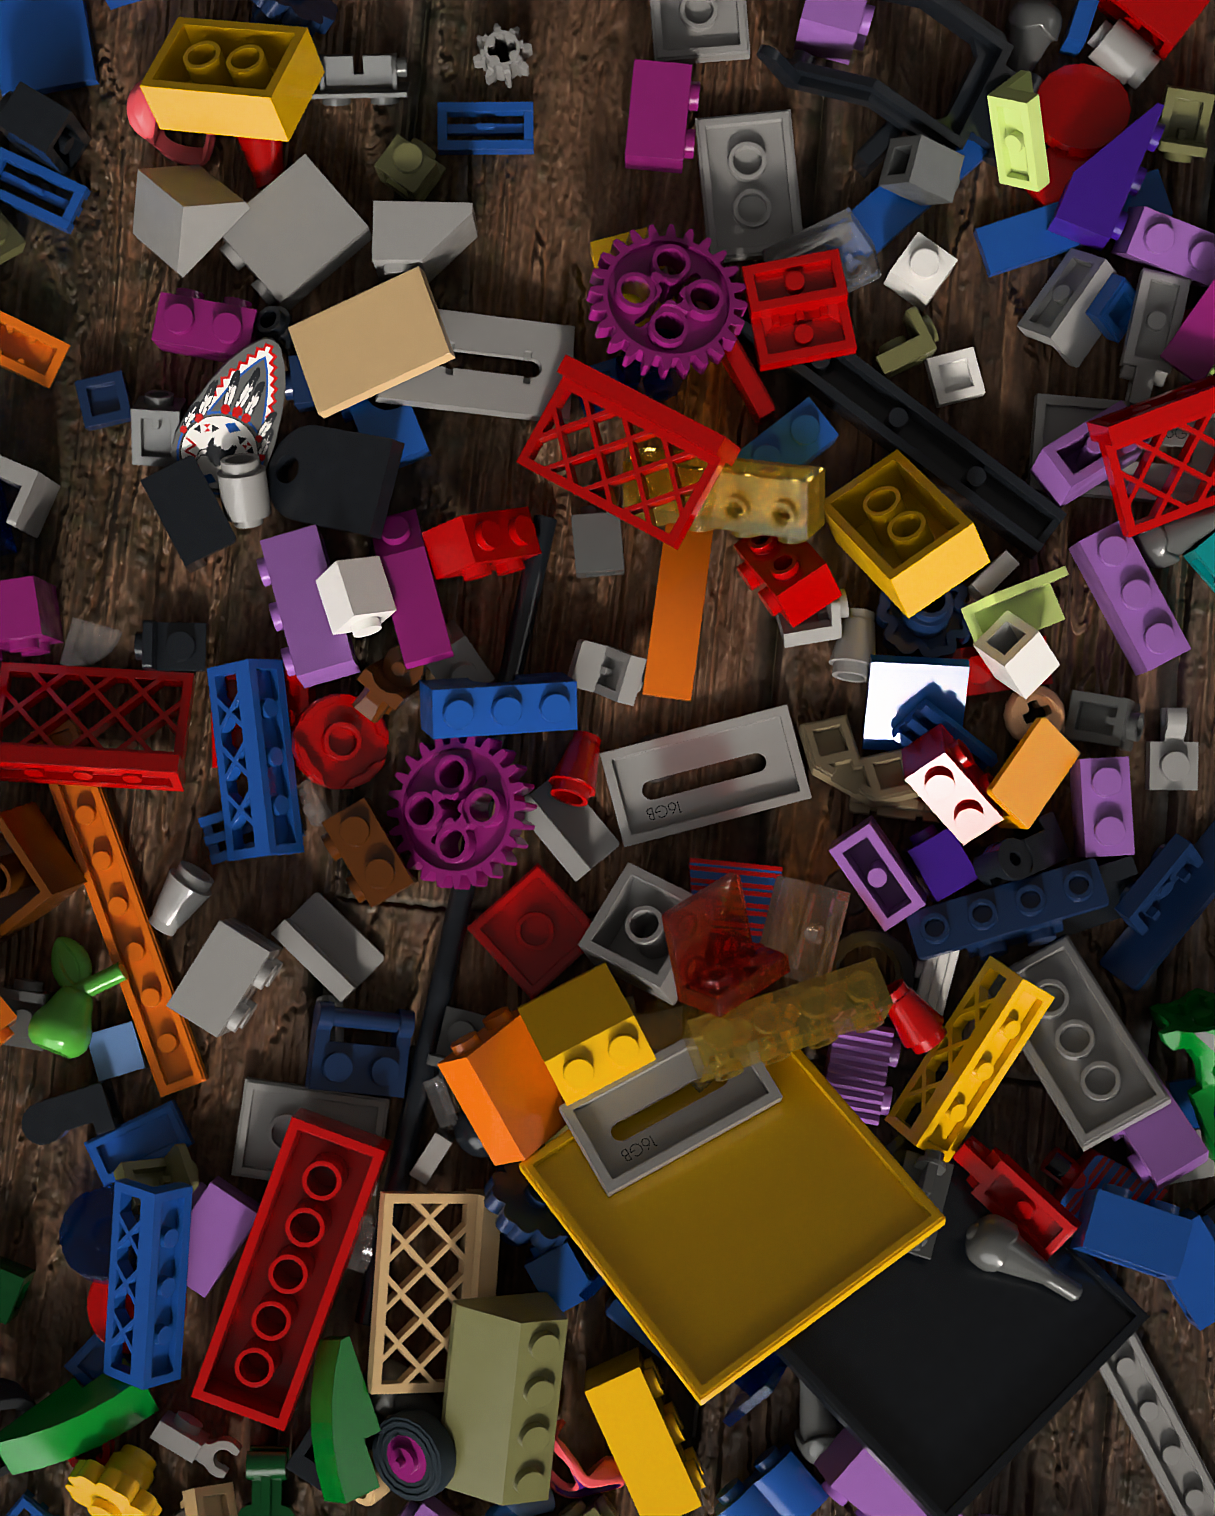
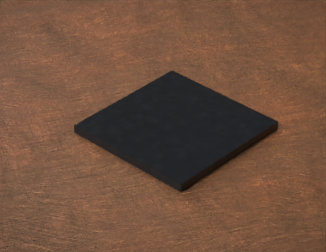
M916 1119L909 1124L911 1127ZM969 1132L967 1133L966 1137L964 1138V1140L962 1141V1143L960 1144V1146H961L970 1136H972ZM899 1134L885 1147L901 1166L903 1165L906 1150L922 1155L925 1152L914 1146L902 1134ZM953 1158L949 1161L950 1164H954V1169L942 1212L946 1217L945 1225L938 1229L931 1259L928 1260L906 1253L775 1351L778 1357L927 1516H958L1150 1317L1090 1255L1070 1249L1071 1236L1047 1262L1053 1268L1082 1285V1294L1076 1301L1066 1299L1043 1284L999 1271L986 1272L974 1265L966 1254V1231L979 1218L993 1213L971 1194L973 1188L966 1181L970 1174Z

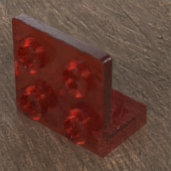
M729 872L667 910L662 915L679 1002L721 1018L791 972L787 954L768 948L763 944L752 942L741 878L738 874Z

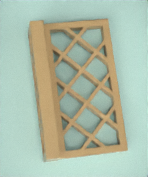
M466 1189V1191H380L367 1390L371 1395L444 1392L445 1379H433L424 1367L442 1348L448 1352L450 1326L440 1334L427 1317L446 1298L453 1305V1300L496 1296L500 1231L495 1224L498 1215L490 1212L484 1205V1198L486 1196L484 1189ZM394 1204H411L421 1215L403 1235L392 1225ZM422 1204H433L428 1210L422 1206ZM448 1204H462L461 1223L448 1235L434 1218ZM429 1224L443 1241L423 1260L409 1243ZM393 1236L396 1242L391 1246V1237ZM459 1239L460 1248L455 1244ZM404 1249L418 1266L397 1285L389 1276L390 1262ZM450 1249L459 1259L458 1272L444 1285L431 1270V1267ZM426 1274L439 1291L419 1310L405 1293ZM388 1285H389V1287L393 1290L389 1295H388ZM457 1288V1293L455 1297L452 1294V1292ZM401 1299L414 1316L394 1335L385 1325L386 1312ZM423 1324L436 1340L416 1360L402 1343ZM386 1336L390 1341L384 1346ZM398 1349L411 1366L397 1380L382 1381L383 1362ZM418 1373L423 1378L421 1380H412Z

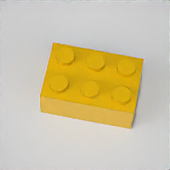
M178 17L139 86L160 129L289 142L325 71L308 27Z
M898 449L818 503L839 546L908 619L990 563L974 523Z
M636 1347L586 1370L584 1393L639 1515L682 1516L702 1507L700 1489L706 1487L702 1476L704 1471L693 1446L684 1449L682 1442L686 1441L682 1431L684 1426L674 1403L671 1401L664 1404L661 1396L665 1395L662 1387L664 1382L653 1357L644 1359L639 1347Z

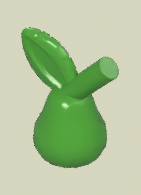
M58 937L52 948L51 967L54 978L61 988L30 1019L28 1036L31 1042L65 1058L71 1059L82 1055L88 1049L92 1039V997L128 979L127 972L122 963L117 962L92 975L91 960L84 947L71 938Z

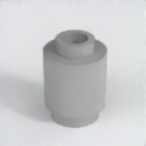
M1121 18L1114 25L1105 20L1087 42L1093 48L1088 58L1118 79L1123 86L1127 83L1134 90L1140 86L1161 60L1160 57L1152 52L1155 47Z
M239 453L222 458L220 460L221 469L217 472L224 515L229 522H234V526L237 528L246 529L262 525L263 518L268 517L272 510L266 467L260 464L259 455Z

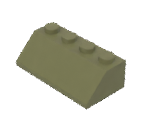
M547 1292L453 1300L441 1424L447 1429L454 1443L457 1461L454 1476L445 1488L501 1506L548 1500L568 1318Z

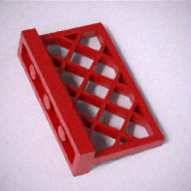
M565 355L556 371L563 377L516 463L678 550L725 464L732 467L741 448L726 436ZM572 393L583 399L587 417L564 424L562 409ZM594 405L603 409V411L595 413ZM614 417L622 419L626 437L603 445L598 423ZM633 425L643 431L635 434ZM589 427L594 449L572 456L567 435ZM655 437L661 439L666 458L642 466L637 444ZM558 438L563 460L547 466L535 462L534 460L543 444ZM672 446H674V447H676V448H678V449H680V450H682V451H684V452H681V453H678V454H675V455H674V451H673V447H672ZM628 447L633 470L611 477L606 455ZM695 458L708 464L697 483L682 487L677 468L678 464ZM597 459L602 481L585 487L580 486L574 466ZM668 468L674 491L650 499L645 476ZM566 470L567 478L557 473ZM636 479L641 502L625 508L619 507L613 487ZM605 491L606 499L596 495V493ZM690 496L686 503L685 497ZM676 501L679 517L671 532L667 533L657 527L653 508ZM644 512L646 521L635 516V514Z
M1215 374L1086 422L1091 441L1099 443L1123 536L1133 537L1215 505V490L1209 492L1211 486L1215 488V454L1205 474L1187 465L1199 440L1215 447V439L1203 433L1210 418L1215 413ZM1196 420V422H1195V424H1194L1193 427L1187 425V423H1190V422H1193V421ZM1178 427L1189 433V436L1178 458L1175 459L1160 451L1159 448L1168 431ZM1152 437L1149 444L1142 441ZM1132 444L1145 450L1133 476L1121 470L1116 451ZM1155 456L1173 465L1161 491L1143 482ZM1184 471L1201 480L1192 499L1182 503L1171 497ZM1124 480L1129 482L1127 488L1125 486ZM1139 488L1156 496L1157 499L1148 516L1134 521L1130 505ZM1167 503L1173 505V507L1164 510Z
M1 662L0 781L184 792L186 781L184 764L196 683L195 674ZM12 677L33 678L41 687L20 703L10 694ZM44 679H51L47 683L44 681ZM68 681H81L89 691L68 706L54 692ZM117 683L129 684L137 694L115 709L104 697L103 693ZM164 686L182 687L181 700L165 712L151 698L152 695ZM49 696L61 711L39 727L28 715L27 711ZM97 699L110 714L88 730L75 714ZM145 701L158 717L139 732H136L123 717ZM9 702L13 708L7 712ZM20 716L34 731L19 743L2 742L4 728ZM176 716H178L177 726L172 721ZM68 719L82 733L81 736L67 746L55 745L47 736ZM118 722L131 738L117 748H104L96 737ZM166 725L176 736L174 752L153 751L146 744L145 740ZM40 740H42V741L44 742V744H36V743L39 742ZM88 743H90L93 747H84V746H86ZM139 746L142 750H134V748Z

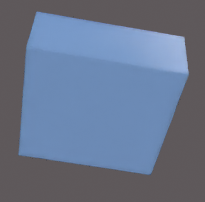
M133 1021L92 1032L89 1049L98 1081L149 1066Z

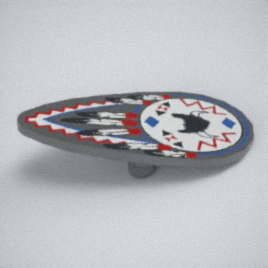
M270 337L260 338L244 346L231 356L203 387L175 430L171 448L174 463L187 456H193L216 498H220L217 472L221 469L220 460L222 458L239 453H254L259 455L260 464L267 468L276 443L286 390L285 364L281 347L276 340Z

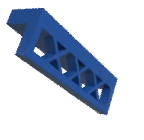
M245 659L207 668L228 861L303 853L304 845L294 756L292 753L283 660ZM236 674L238 693L232 702L227 697L225 676ZM236 723L242 728L243 742L238 750L232 744L231 735ZM241 772L248 780L249 790L244 799L238 794L237 779ZM246 821H248L253 826L255 847L244 849L242 828Z
M124 1178L115 1180L103 1374L145 1390L181 1379L193 1186L179 1181L152 1187ZM132 1196L141 1199L140 1220L138 1222L131 1211ZM130 1245H132L137 1255V1269L135 1271L128 1260ZM127 1294H129L134 1304V1318L132 1320L125 1308ZM124 1342H126L132 1354L131 1367L122 1364Z

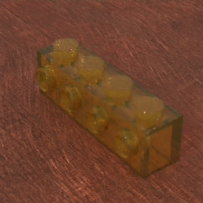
M641 447L639 449L642 466L666 458L664 449ZM673 450V451H674V455H675V454H678V453H681V452H684V451H675V450ZM631 456L623 460V473L633 470ZM697 458L678 464L677 468L682 487L697 483L708 464ZM736 458L732 467L728 464H725L689 530L707 532L713 529L730 530L732 535L740 538H752L761 534L777 536L778 541L782 543H803L824 525L825 468ZM668 468L645 476L650 499L674 491ZM636 479L623 484L624 508L641 502ZM690 496L685 497L686 503ZM676 501L653 508L657 526L676 523L679 517ZM644 512L635 514V516L646 521Z
M874 957L687 1020L683 1039L700 1083L714 1078L719 1082L738 1076L744 1071V1068L760 1062L763 1065L780 1062L788 1058L791 1052L807 1046L810 1049L827 1046L836 1041L839 1035L856 1030V1033L871 1031L884 1023L893 1005V1001Z

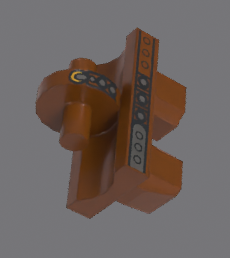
M400 645L393 647L386 653L383 659L366 667L357 678L365 688L352 706L373 723L378 722L384 714L389 715L420 694L419 680L423 678L426 672V664L406 670Z

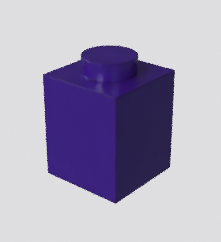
M933 823L908 837L912 845L902 852L931 901L938 902L978 879L974 867L961 844L947 827L937 830Z

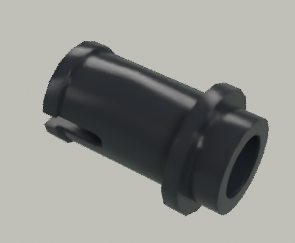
M282 306L265 307L256 318L258 335L260 338L270 337L276 340L288 356L297 355L288 327L296 324L292 320V315Z

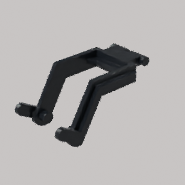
M881 0L921 9L971 46L973 58L944 116L936 120L878 79L815 65L817 62L816 58L803 50H795L792 58L789 59L785 58L777 49L762 44L756 54L786 88L868 107L907 135H924L954 151L962 150L967 140L974 141L986 149L982 158L983 161L997 167L987 95L1016 74L1015 71L1005 65L1014 46L1006 40L1005 33L959 0ZM1031 72L1033 92L1037 93L1043 79Z

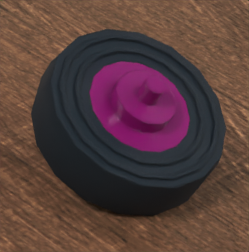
M407 1408L385 1419L380 1425L381 1431L374 1434L372 1445L374 1464L382 1481L393 1493L406 1500L422 1501L444 1490L454 1476L457 1461L454 1443L447 1429L435 1416L422 1409Z

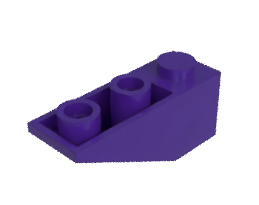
M1160 103L1154 105L1073 172L1064 187L1048 226V231L1099 252L1102 251L1110 238L1118 241L1130 214L1122 210L1127 196L1130 194L1136 197L1148 170L1140 166L1145 152L1148 150L1154 153L1163 135L1166 125L1158 121L1165 105Z

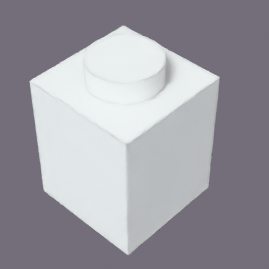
M917 232L890 270L884 285L923 312L951 273L958 259L920 232Z
M379 556L335 561L316 580L333 635L351 632L356 638L372 635L382 629L381 624L397 610Z
M1008 610L973 644L993 676L1024 699H1027L1060 666L1041 633Z

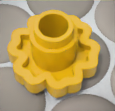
M130 1444L123 1445L120 1452H114L105 1466L92 1459L79 1460L68 1476V1482L65 1485L71 1497L77 1503L87 1507L88 1512L92 1516H159L162 1512V1508L157 1503L158 1501L155 1496L147 1492L155 1478L153 1471L157 1466L156 1461L144 1450Z

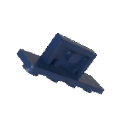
M1215 820L1194 846L1191 842L1175 833L1168 843H1164L1157 848L1151 857L1150 865L1139 879L1128 884L1121 893L1119 903L1114 909L1128 927L1101 958L1100 965L1133 991L1141 989L1215 898Z
M1090 858L919 909L908 916L906 920L917 956L920 960H927L967 948L969 958L980 956L981 960H987L989 956L994 958L1001 957L1009 952L1008 947L1027 942L1028 946L1033 947L1056 939L1055 933L1063 931V919L1109 905V897L1097 861Z

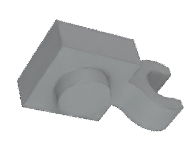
M1160 708V741H1146V790H1198L1199 742H1184L1187 729V708Z
M168 1410L159 1421L150 1438L191 1463L194 1460L201 1463L213 1476L224 1478L230 1468L218 1461L217 1452L219 1450H227L237 1456L243 1447L242 1444L231 1436L209 1439L210 1434L202 1430L203 1424L197 1418L184 1411H178L175 1414Z

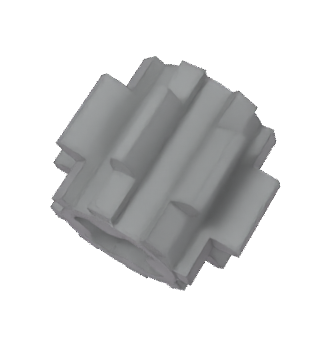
M495 23L494 32L489 36L485 34L484 36L478 35L476 37L480 54L473 57L475 68H483V71H486V84L490 85L499 80L505 81V85L508 88H512L513 78L517 75L521 78L522 75L528 76L530 74L526 58L533 55L532 45L529 43L523 44V40L520 41L521 34L518 26L505 31L501 30V26L498 23ZM506 50L509 61L500 62L497 51Z

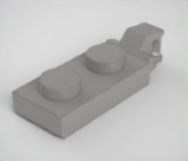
M1146 268L1140 271L1119 366H1122L1119 378L1129 380L1125 397L1126 406L1149 399L1153 385L1164 386L1166 376L1171 373L1172 366L1163 361L1160 355L1181 327L1191 284L1190 279Z

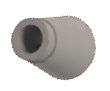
M849 608V617L844 618L842 624V638L836 640L829 660V664L833 666V677L855 683H865L868 681L870 654L876 655L874 612L862 608Z
M181 861L177 868H170L149 923L158 931L173 936L177 929L212 895L210 887L214 883L213 878L200 867L187 861Z

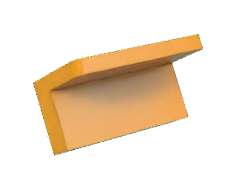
M1038 717L1034 720L987 788V794L1002 808L1004 820L997 824L1000 828L1029 829L1081 754L1045 717Z

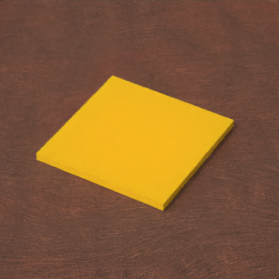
M755 999L736 1012L734 1016L783 1095L781 1102L610 1197L606 1195L570 1129L519 1163L522 1174L700 1406L944 1226L946 1217L758 999ZM713 1071L694 1082L692 1081L684 1088L624 1121L618 1122L611 1130L613 1138L618 1141H624L719 1089L727 1083L726 1075L722 1071Z

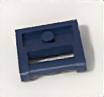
M318 1000L313 1013L305 1088L404 1098L410 1042L415 1029L414 1010L399 1008L395 1013L342 1008L335 1007L332 1001ZM333 1026L392 1032L391 1046L331 1041L330 1032Z

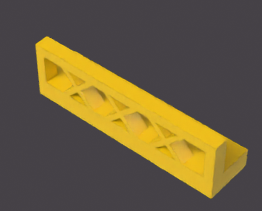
M989 956L944 1027L947 1030L945 1038L927 1052L884 1120L914 1146L924 1151L925 1149H934L944 1154L943 1161L949 1163L1055 997L1023 978L999 960ZM1000 974L1006 978V981L997 995L988 999V990ZM975 1019V1029L968 1039L962 1041L963 1029L968 1021ZM948 1060V1071L942 1080L936 1082V1071L942 1062ZM922 1101L921 1113L911 1127L905 1120L915 1104Z

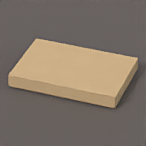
M419 266L288 327L317 413L323 418L329 417L456 358L425 272Z

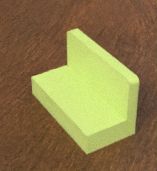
M1020 70L987 95L998 177L1001 184L1039 192L1050 183L1039 94L1033 92L1031 72Z
M1066 566L998 591L961 608L974 643L1007 610L1037 630L1065 620L1050 583L1069 575Z

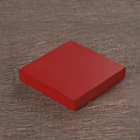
M538 862L469 925L467 929L533 1000L584 953L578 944L592 923V920Z

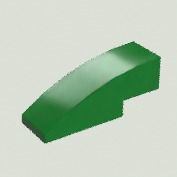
M327 1336L319 1341L313 1371L311 1437L316 1471L324 1501L347 1504L380 1487L364 1439L380 1432L381 1429L350 1336Z
M123 1358L122 1364L131 1367L126 1359ZM103 1373L83 1388L75 1378H72L0 1430V1457L12 1475L41 1469L71 1459L103 1445L132 1429L157 1412L159 1408L148 1389L141 1390Z

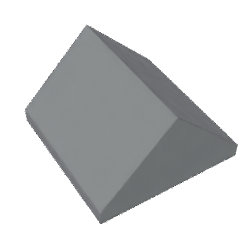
M200 165L142 168L137 170L133 234L183 278L251 207Z

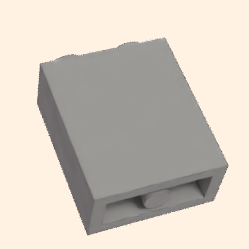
M304 154L247 203L251 208L222 237L225 244L219 249L238 271L246 266L255 276L256 280L251 286L268 306H272L277 302L289 311L370 242L372 234L368 225L307 155Z

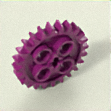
M669 224L665 236H659L654 225H649L645 239H642L634 229L630 230L626 241L627 245L615 239L610 250L611 254L602 252L597 265L599 268L593 269L589 281L593 286L589 288L586 301L594 304L590 308L588 319L591 321H601L597 326L595 337L605 338L610 336L611 340L606 352L612 354L620 349L623 350L625 356L622 366L624 367L630 365L635 359L640 361V375L642 376L647 374L651 366L658 367L661 380H665L670 368H675L681 380L685 379L690 365L700 375L704 374L709 364L708 360L718 365L725 354L724 350L731 352L737 341L735 335H740L745 321L740 317H743L748 303L739 299L742 297L746 286L743 283H731L735 279L739 268L737 266L725 268L722 266L727 252L722 250L712 255L708 251L711 245V238H706L699 245L694 243L693 229L689 228L683 239L676 237V231L672 224ZM659 266L671 267L676 271L677 275L666 274L660 270ZM692 277L698 278V280H696V281L690 283L688 286L686 285L684 288H682V287H683V284H684L686 281H688L690 278H692ZM680 291L677 301L671 300ZM623 294L636 295L641 299L642 303L629 302L624 298ZM658 301H659L662 305H661V307L654 313V311H655V309H656V306H657V303H658ZM692 301H702L706 303L711 310L699 309L692 303ZM652 315L650 321L647 322L644 326L637 327L635 325L642 322L646 318L648 319ZM656 330H669L676 338H664Z
M486 736L435 739V745L421 742L419 749L422 758L409 755L405 758L411 769L409 774L396 772L395 776L403 786L401 790L389 791V796L398 800L399 803L397 808L387 811V816L398 818L399 825L393 827L389 831V835L403 838L404 841L397 847V850L400 854L411 855L406 866L411 870H421V880L436 881V886L440 888H452L454 886V889L469 890L471 884L472 886L485 887L488 884V877L498 879L504 877L501 863L513 866L518 864L512 852L514 848H528L529 845L520 835L522 830L535 829V825L524 818L525 813L537 809V805L525 802L524 795L530 793L535 787L534 784L520 782L519 779L528 769L524 765H511L517 753L514 750L501 749V740L489 737L486 739ZM463 766L464 778L459 785L457 779L458 772ZM494 799L495 812L490 818L488 806L491 800ZM431 803H433L434 815L430 821L428 810ZM463 835L465 840V847L463 852L460 854L458 849V843L461 836Z

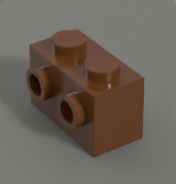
M362 798L322 822L327 833L323 834L321 839L335 861L343 858L352 875L346 877L345 880L359 903L367 900L371 907L378 906L418 882L412 870L407 868V861L403 854L398 852L396 842L389 835V830L369 798Z

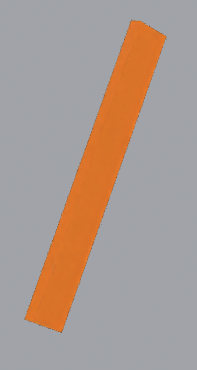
M68 719L47 736L55 745L67 746L81 736L82 733ZM40 740L36 744H44V742ZM48 784L77 866L87 880L84 885L113 964L121 962L127 972L128 979L121 982L120 986L160 1097L209 1080L188 1019L166 1006L177 988L156 930L149 923L151 916L105 788Z

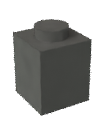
M924 135L890 139L878 186L921 206L953 203L955 192L960 183V172L965 156Z
M595 505L580 507L581 514L571 515L577 579L624 575L625 567L620 519Z

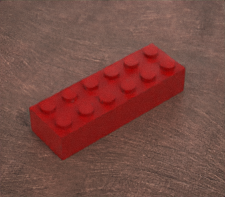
M302 1107L291 1117L191 1397L285 1431L295 1412L319 1341L324 1332L391 1147V1140Z

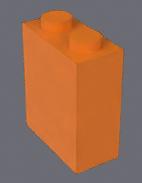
M505 1006L487 1015L482 1020L485 1027L480 1031L470 1032L454 1041L450 1045L453 1052L437 1064L494 1166L526 1160L567 1125L559 1112V1106L564 1104L565 1101L519 1011H510L508 1006Z

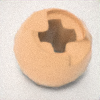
M1040 685L1027 699L1014 692L1005 704L1003 714L1005 726L1011 736L1019 742L1033 723L1026 724L1023 715L1029 712V702H1031L1034 708L1042 707L1046 715L1043 717L1047 718L1059 732L1064 726L1065 710L1063 703L1058 695L1046 686Z

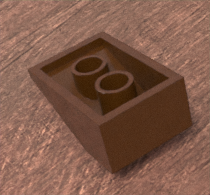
M35 801L0 812L1 945L57 907L87 882Z

